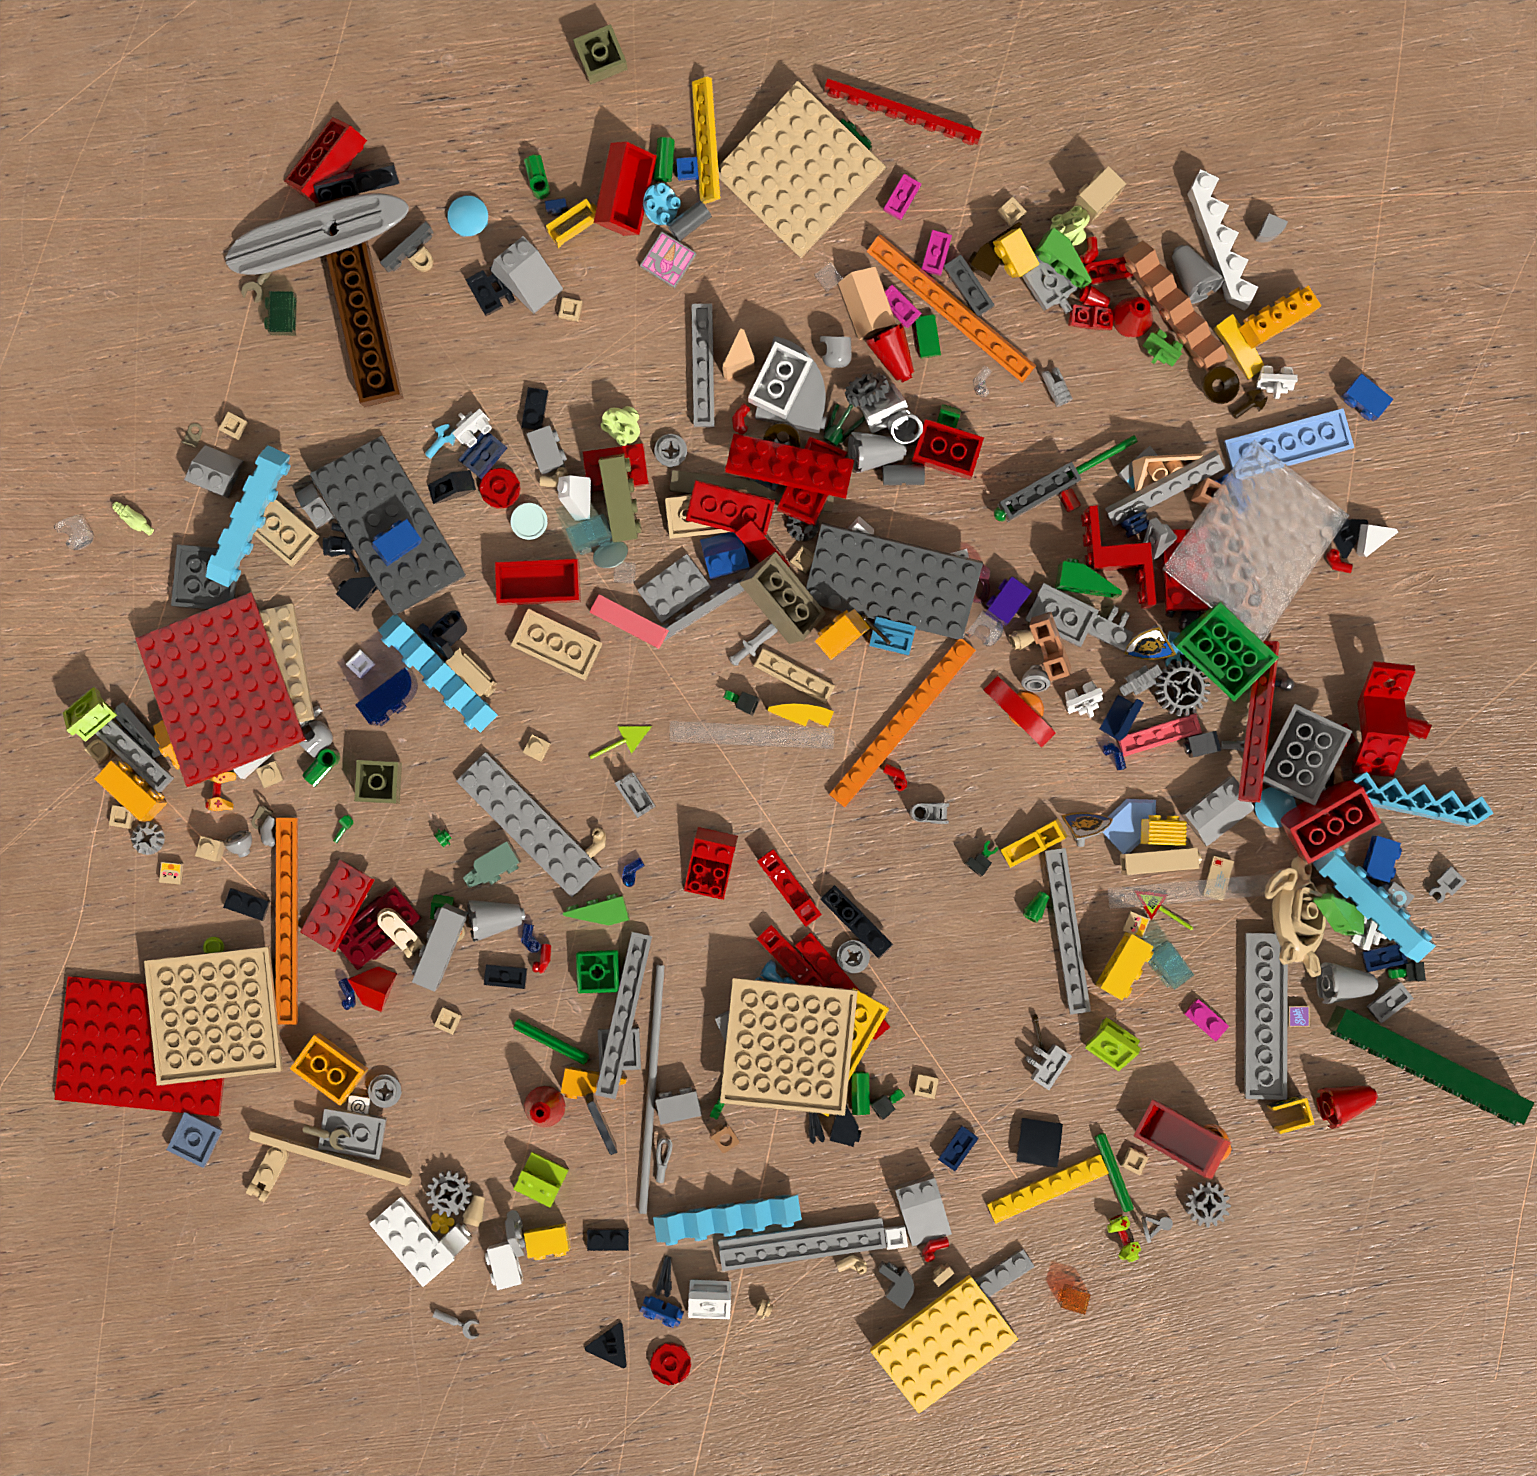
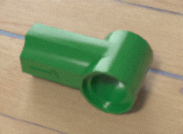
M528 156L524 159L531 191L537 199H545L549 196L550 187L542 156ZM539 184L545 185L542 190L535 189Z
M333 748L322 750L314 762L302 774L303 778L309 784L316 787L328 772L339 763V752ZM327 752L333 755L332 763H327L325 760Z

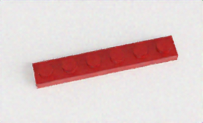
M811 932L795 945L829 987L852 989L854 987L859 990ZM884 1019L873 1037L874 1040L890 1028Z

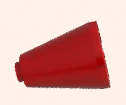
M1128 297L1121 300L1114 308L1113 326L1124 337H1141L1150 329L1153 322V312L1147 299L1143 297Z
M903 323L895 325L892 329L888 328L866 340L868 347L896 381L901 380L903 383L912 378L911 374L915 371Z
M1369 1085L1326 1087L1317 1091V1093H1320V1097L1316 1098V1103L1323 1121L1327 1120L1330 1123L1327 1126L1335 1129L1374 1106L1378 1095L1376 1090Z
M536 1087L525 1099V1114L528 1120L536 1126L551 1127L557 1124L565 1113L564 1097L553 1087Z

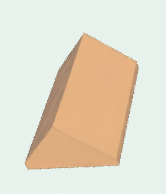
M876 267L851 272L838 282L859 340L897 325Z
M741 328L723 364V375L727 380L755 370L754 356L745 331Z
M1202 454L1144 456L1132 461L1135 491L1137 492L1202 458ZM1192 485L1191 487H1189V488H1187V489H1185V490L1193 489V486H1194V485Z

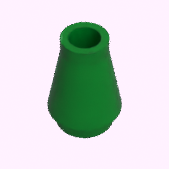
M1039 891L1024 908L1023 916L1034 923H1038L1039 920H1042L1047 901L1050 897L1044 892Z

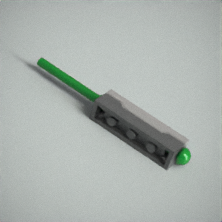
M1132 435L1077 467L1070 462L1000 501L998 507L994 510V518L1000 522L1006 519L1008 523L1076 485L1082 480L1080 474L1137 443L1136 436Z

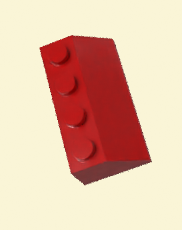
M332 117L284 182L312 203H319L314 185L347 170L355 156L363 150L367 140L351 125Z

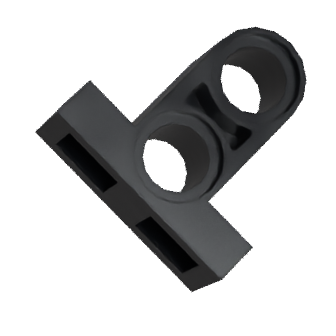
M452 610L430 628L422 623L417 629L425 642L449 660L455 655L451 646L467 632L468 628L459 611Z

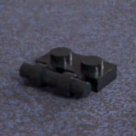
M484 270L465 279L485 316L503 308L500 301L503 298H506L509 304L516 301L513 293L493 273L487 277ZM494 282H497L501 289L497 293L491 285Z

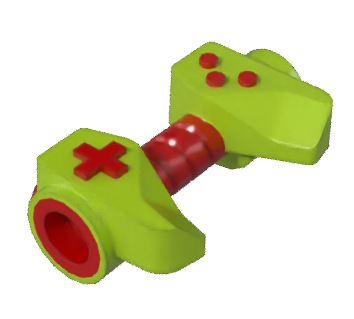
M1120 1214L1109 1219L1110 1223L1107 1225L1108 1233L1118 1232L1124 1246L1118 1254L1119 1258L1128 1262L1139 1259L1138 1254L1141 1251V1247L1138 1242H1131L1126 1232V1229L1130 1226L1128 1217Z

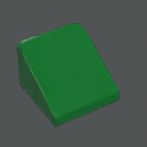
M942 404L937 423L956 428L961 409Z
M435 894L431 901L430 919L436 920L434 916L438 907L442 908L446 903L453 906L454 897Z

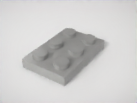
M686 554L637 591L659 621L664 623L709 590L711 586Z
M1043 583L1025 621L1030 623L1032 617L1052 612L1061 639L1080 648L1099 610Z
M325 1107L321 1129L332 1133L337 1128H345L351 1133V1137L349 1138L343 1134L338 1136V1143L345 1146L343 1150L334 1149L330 1145L329 1138L320 1137L318 1149L379 1160L381 1158L387 1117Z

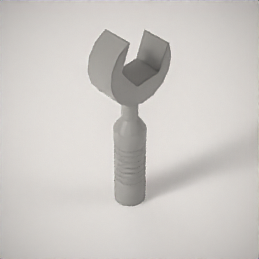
M437 1309L435 1310L434 1318L453 1326L463 1327V1334L468 1339H475L479 1336L471 1334L469 1330L471 1324L480 1323L478 1320L469 1319L466 1323H462L456 1317Z

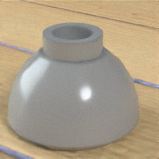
M1032 665L1030 670L1023 675L1021 685L1030 692H1041L1049 688L1050 680L1040 665Z
M238 831L225 839L224 846L229 852L238 854L239 857H245L250 853L249 848L252 844L250 831Z

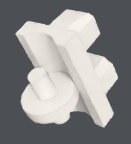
M1262 366L1256 383V389H1266L1267 393H1273L1274 399H1279L1281 393H1288V390L1293 391L1294 385L1298 381V376L1293 374L1292 367H1282L1280 374H1273V367Z
M479 408L474 414L469 412L466 416L460 412L458 416L462 420L456 424L458 428L452 434L462 444L464 443L468 447H472L477 442L473 434L478 430L483 435L487 434L492 427L488 422L489 418Z
M1092 681L1082 686L1085 694L1079 697L1075 689L1065 692L1068 714L1078 711L1079 715L1087 713L1089 718L1094 716L1093 710L1099 708L1097 702L1103 700V692L1101 688L1097 689Z
M1364 916V934L1351 935L1350 942L1358 945L1360 949L1369 951L1371 943L1378 945L1380 938L1387 939V937L1378 930L1377 924L1372 919H1367Z

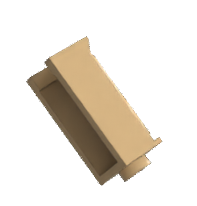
M459 648L454 653L455 655L445 663L481 698L484 696L489 697L496 690L494 686L497 683L495 681L491 682L493 679Z

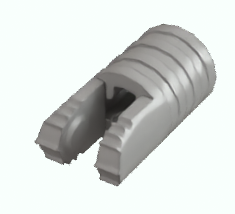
M1055 367L1052 369V376L1049 371L1042 372V377L1056 407L1062 406L1073 399L1059 368Z

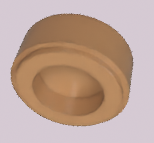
M1339 764L1335 765L1331 773L1334 785L1343 782Z

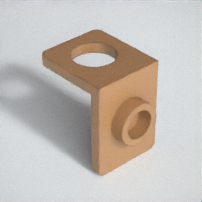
M720 1123L711 1129L712 1133L709 1138L715 1141L722 1153H726L740 1142L728 1123L724 1125ZM723 1134H729L732 1137L730 1145L725 1146L721 1144L720 1137Z

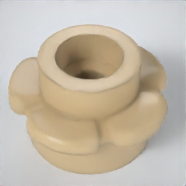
M761 1299L758 1303L755 1314L761 1316V1319L765 1316L769 1317L773 1305L770 1304V1300Z

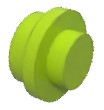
M218 937L208 938L203 944L204 953L223 952V941Z

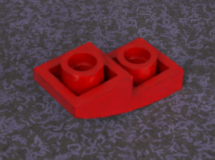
M1075 304L1071 305L1073 310L1070 311L1068 326L1095 330H1112L1115 310L1097 306L1091 308Z

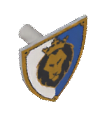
M1154 625L1152 628L1142 631L1133 637L1128 643L1124 654L1139 659L1157 660L1175 656L1176 652L1161 627Z
M1093 813L1061 815V818L1077 840L1076 845L1079 847L1085 845L1086 838L1104 832L1113 822L1112 818Z

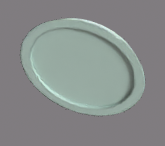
M525 503L518 506L512 513L511 527L520 538L527 540L535 539L544 533L547 527V515L540 506L534 503Z
M621 541L607 542L595 551L593 561L601 568H613L625 560L628 547Z

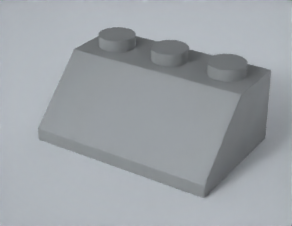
M1234 776L1227 777L1180 814L1206 847L1255 809L1252 802L1238 800L1240 784Z

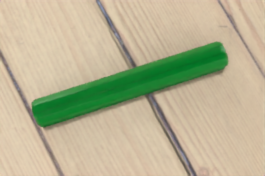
M517 1019L513 1026L515 1030L582 1065H585L589 1058L587 1053L521 1019Z
M1100 1133L1095 1136L1096 1143L1122 1210L1129 1212L1134 1209L1107 1136L1105 1133Z

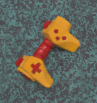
M225 772L210 778L209 780L213 781L212 798H209L205 803V807L212 811L232 810L234 804L221 798V785L224 782L236 780V773Z

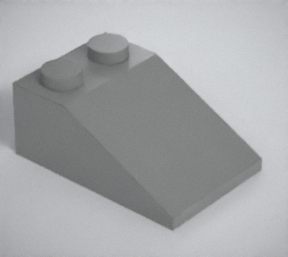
M524 236L493 261L491 272L533 314L563 290L538 250Z
M933 1174L894 1186L912 1246L952 1234Z

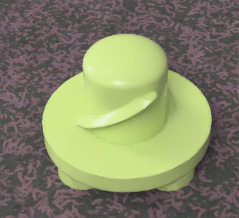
M1075 206L1064 214L1055 215L1051 219L1052 225L1050 229L1054 227L1070 239L1073 246L1078 245L1086 238L1083 228L1088 224L1090 216L1081 206Z
M625 406L622 409L609 408L603 414L602 423L600 424L601 428L616 439L618 444L625 446L627 443H633L640 434V428L637 423L639 414L633 407Z

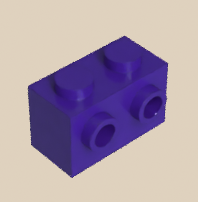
M1011 577L1009 580L1005 578L998 587L1001 590L997 597L993 595L986 604L989 607L986 612L1005 626L1008 625L1032 592V590L1014 577Z

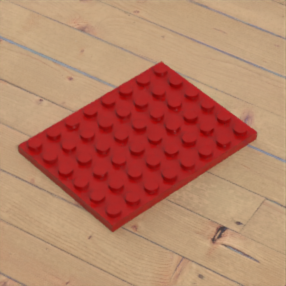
M252 592L135 638L187 787L306 740Z
M68 976L54 1100L179 1113L187 1112L189 1114L209 1116L221 1115L224 1078L157 1085L146 983Z

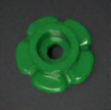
M437 829L438 832L434 836L444 848L448 844L451 845L449 840L452 838L445 829L442 831Z

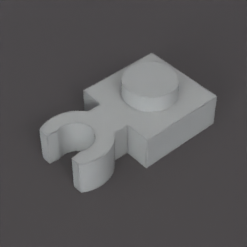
M1450 866L1436 880L1440 885L1431 888L1429 895L1432 896L1435 892H1439L1440 897L1436 901L1441 903L1444 901L1447 892L1453 895L1467 881Z

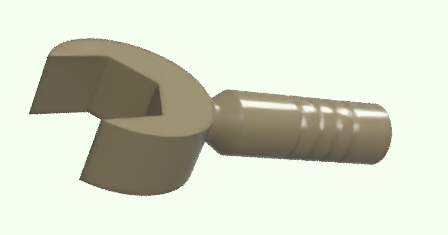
M272 272L260 274L257 282L246 283L242 287V296L245 298L248 291L255 290L257 296L254 302H260L264 295L261 284L265 283Z
M307 1124L303 1128L304 1133L325 1139L329 1138L330 1145L337 1150L345 1148V1146L338 1143V1136L343 1134L349 1138L351 1137V1133L345 1128H337L332 1133Z

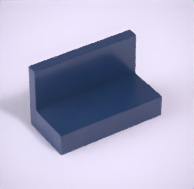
M1118 694L1099 730L1118 741L1123 740L1144 702L1136 699L1132 703Z

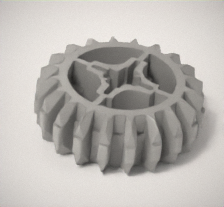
M1177 661L1175 664L1176 668L1171 663L1168 665L1169 671L1165 668L1161 670L1165 676L1159 675L1157 677L1162 682L1154 684L1155 687H1160V690L1154 692L1155 695L1161 694L1162 698L1157 699V702H1165L1162 705V709L1170 706L1169 714H1172L1175 709L1176 716H1181L1182 710L1185 716H1189V709L1195 714L1197 713L1196 707L1199 709L1204 707L1200 701L1208 702V699L1203 696L1204 694H1210L1209 690H1205V687L1210 686V683H1204L1203 681L1208 677L1206 675L1201 677L1202 671L1200 669L1195 671L1196 665L1194 664L1189 668L1188 661L1183 663V667L1181 662ZM1176 672L1186 673L1180 682L1171 680L1170 677ZM1192 677L1197 682L1198 693L1191 687ZM1185 683L1184 689L1187 690V693L1182 692L1180 694L1181 689L1177 685L1181 686ZM1167 685L1174 691L1173 701L1168 696ZM1184 696L1195 698L1189 705H1178Z

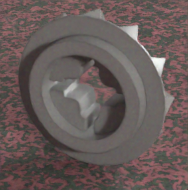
M667 434L656 442L654 452L657 460L662 465L673 467L680 465L685 460L687 446L685 441L678 435ZM670 442H672L673 448L677 449V452L673 453L672 459H670L667 452L662 451L669 449Z
M144 822L133 829L131 840L133 847L138 853L151 855L162 848L165 836L159 825L153 822ZM144 833L147 835L155 834L150 839V844L148 842H140L145 838Z
M856 940L843 943L837 952L839 966L848 973L863 971L870 960L867 947ZM848 949L853 953L861 951L857 956L859 964L853 960L845 962L850 957Z
M388 1074L375 1077L368 1088L370 1100L376 1106L382 1108L391 1107L396 1104L402 1093L401 1084L395 1077ZM386 1083L387 1089L393 1092L388 1093L384 1099L383 1092L377 1089L383 1088Z

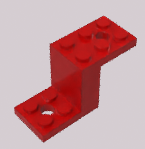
M1098 505L1089 506L1084 511V514H1081L1082 527L1085 526L1086 533L1083 535V546L1087 547V555L1084 556L1085 565L1095 572L1138 568V571L1135 572L1136 584H1139L1140 592H1137V602L1141 604V609L1151 608L1156 605L1151 542L1101 546Z
M1373 661L1357 703L1362 741L1351 766L1352 773L1362 774L1367 772L1369 775L1394 776L1410 737L1404 699L1416 672L1415 665Z

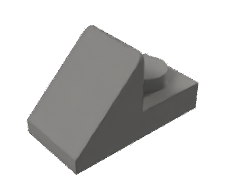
M313 483L295 494L300 506L306 511L317 529L335 518Z
M1156 517L1149 521L1143 543L1151 542L1152 558L1156 559L1177 539V536L1167 524H1161Z

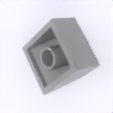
M205 445L192 460L184 480L228 499L244 461Z

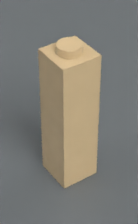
M1198 848L1120 854L1121 874L1133 875L1199 869L1201 854L1198 852Z

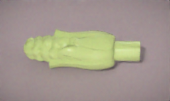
M117 501L112 504L114 511L132 529L144 531L148 535L153 533L154 529L147 524V520L143 515L134 511L128 505L125 506Z

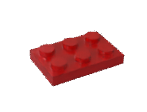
M643 443L582 451L585 475L587 478H591L590 493L604 491L599 464L600 457L625 453L626 458H630L631 471L628 472L629 478H633L634 487L649 485Z

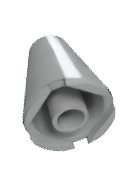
M1180 245L1174 249L1172 260L1184 293L1189 296L1191 304L1203 301L1208 298V292L1213 290L1215 293L1224 283L1222 275L1190 246Z
M852 432L853 436L849 437L848 456L849 459L854 460L852 469L854 473H861L902 460L907 453L906 444L897 442L892 437Z
M469 900L467 904L469 924L471 929H473L470 930L473 942L522 924V920H525L524 908H520L519 904Z
M1330 962L1321 964L1322 972L1316 979L1317 993L1319 998L1324 999L1322 1001L1324 1004H1332L1371 995L1378 988V981L1373 974Z

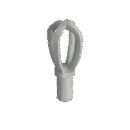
M1245 740L1221 741V749H1233L1244 752V747H1241V745L1245 744Z
M666 1138L660 1139L657 1145L658 1169L656 1182L664 1183L665 1171L672 1151V1141ZM665 1142L668 1144L666 1159L662 1162L661 1145Z

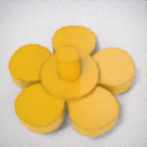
M445 1211L442 1215L434 1213L431 1216V1221L434 1222L431 1225V1229L434 1232L440 1229L441 1234H447L449 1227L454 1226V1219L448 1218Z

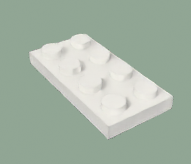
M403 1196L370 1223V1226L422 1287L456 1259L454 1257L448 1263L434 1248L440 1239Z

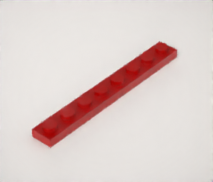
M827 78L824 92L831 98L838 99L840 97L851 105L857 106L860 104L866 106V109L869 111H880L889 118L896 119L898 117L904 119L905 123L924 126L923 128L930 132L939 131L947 138L953 139L956 137L962 139V142L968 145H978L982 134L980 130Z
M1262 641L1278 656L1280 645L1278 641ZM1278 659L1252 684L1238 800L1242 802H1261Z

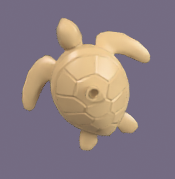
M1298 855L1292 861V868L1280 869L1270 878L1265 887V896L1268 899L1273 898L1272 920L1277 940L1282 948L1279 956L1280 961L1283 965L1302 961L1310 976L1316 977L1321 974L1319 959L1314 952L1322 941L1326 918L1313 901V897H1322V894L1325 893L1334 894L1336 898L1340 897L1334 888L1327 884L1315 887L1310 881L1312 874L1311 863H1306Z

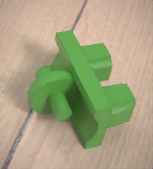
M1158 329L1155 333L1152 332L1142 346L1149 350L1148 353L1154 357L1151 363L1155 364L1159 360L1163 364L1167 363L1172 367L1182 355L1181 349L1183 345L1178 341H1173L1171 345L1164 341L1167 336L1166 333Z

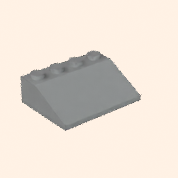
M1295 704L1265 762L1263 783L1315 806L1352 731Z

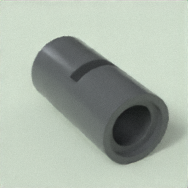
M699 200L670 222L667 227L680 242L712 216L706 206Z
M883 465V486L902 485V483H905V485H924L925 466Z

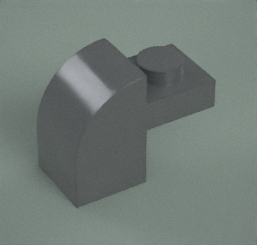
M882 1261L878 1266V1271L893 1281L885 1292L886 1298L903 1309L913 1295L914 1283L912 1276L905 1266L898 1272L899 1268L888 1261L886 1264Z

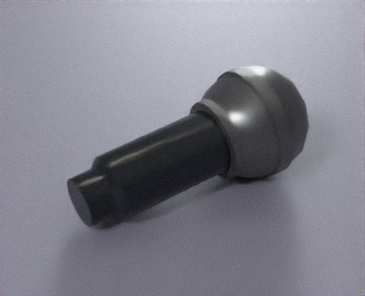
M1289 677L1275 679L1274 687H1280L1284 691H1291L1294 687V681Z

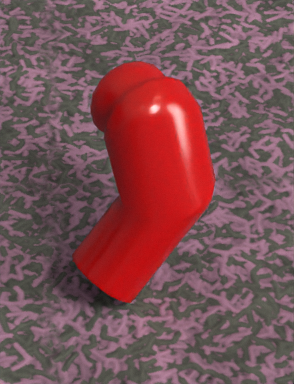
M744 403L732 416L733 429L740 435L745 434L748 430L744 417L751 410Z
M1334 548L1330 549L1326 554V560L1331 569L1350 574L1353 564L1342 562L1339 557L1340 552Z
M886 764L883 773L892 776L894 787L897 791H903L907 787L904 771Z
M541 945L540 962H533L532 970L534 973L539 972L542 974L545 972L551 961V945Z

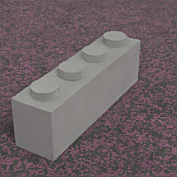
M447 903L442 908L438 907L434 919L437 921L434 927H430L426 936L429 938L428 943L422 946L419 956L422 957L420 963L415 964L411 973L414 976L413 983L434 992L439 988L469 914L468 912Z

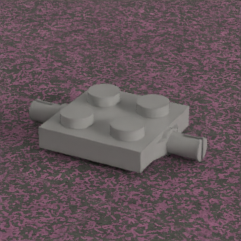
M1035 254L1039 265L1023 275L1022 278L1043 311L1053 305L1060 304L1065 314H1067L1073 308H1071L1066 299L1078 287L1074 286L1065 276L1058 274L1048 263L1042 262Z

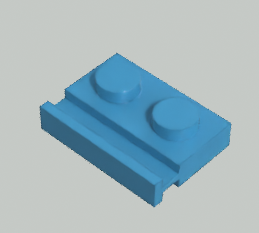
M876 617L874 625L891 643L888 645L873 630L869 646L909 656L916 626Z

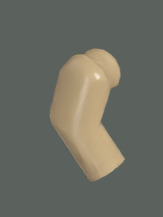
M559 467L552 477L541 476L540 486L557 488L559 477L569 476L567 469Z
M601 828L593 830V844L585 850L590 858L606 846V833Z

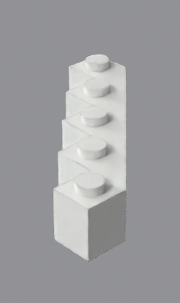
M1200 170L1188 192L1190 202H1192L1194 214L1199 228L1202 230L1204 242L1209 256L1211 255L1214 269L1224 279L1222 289L1227 303L1245 311L1249 307L1258 287L1240 278L1248 259L1230 251L1239 232L1220 224L1229 205L1211 197L1219 178Z

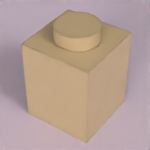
M201 836L195 856L215 862L221 861L225 849L224 840Z

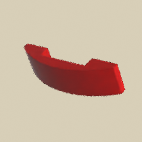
M998 675L983 690L1041 748L1056 734Z
M774 849L757 860L758 864L805 927L822 915Z
M772 925L756 938L799 984L823 987L828 985Z

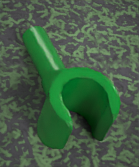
M349 815L343 816L338 821L343 827L333 839L335 843H338L343 833L354 824Z

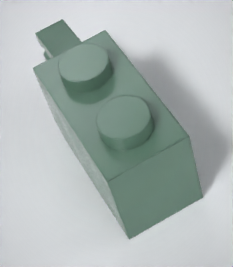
M506 841L476 859L473 865L474 869L465 875L463 879L469 888L480 883L485 884L489 882L492 885L501 879L500 875L507 871L510 874L517 870L521 860L511 843Z

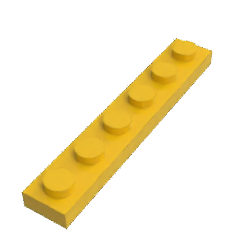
M703 77L692 82L700 201L705 204L720 199L711 77Z
M1096 1154L986 1204L996 1224L1109 1173L1101 1155Z

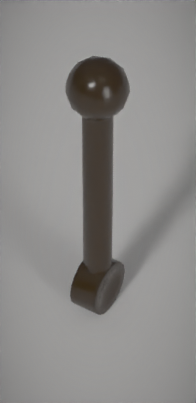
M860 615L864 619V621L888 645H890L891 641L874 624H872L868 620L867 615Z
M1034 1014L1033 1020L1039 1048L1046 1052L1043 1047L1038 1015Z

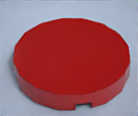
M505 468L488 471L481 479L479 485L483 500L489 506L497 509L512 506L518 500L521 492L517 476Z
M674 1342L658 1346L650 1360L652 1374L655 1379L665 1385H674L684 1381L691 1369V1357L687 1349Z

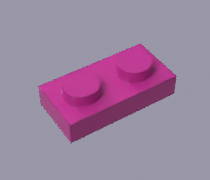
M904 174L883 211L901 221L922 184Z
M932 230L922 266L923 271L941 276L952 235Z
M891 285L885 291L893 315L906 328H909L922 313L894 285Z
M1198 998L1184 1012L1185 1016L1215 1042L1229 1027Z

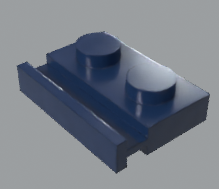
M481 432L476 438L477 442L472 447H468L458 459L480 479L486 475L507 450V447L489 432L484 435Z

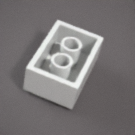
M775 342L752 388L748 402L786 420L812 366L813 359Z

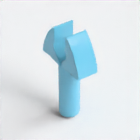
M449 424L435 429L438 433V439L425 452L428 458H432L444 443L454 445L456 437L452 433L449 436L444 435L445 431L450 427Z

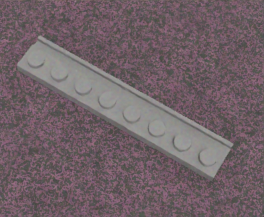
M882 1217L718 1240L722 1271L886 1248Z

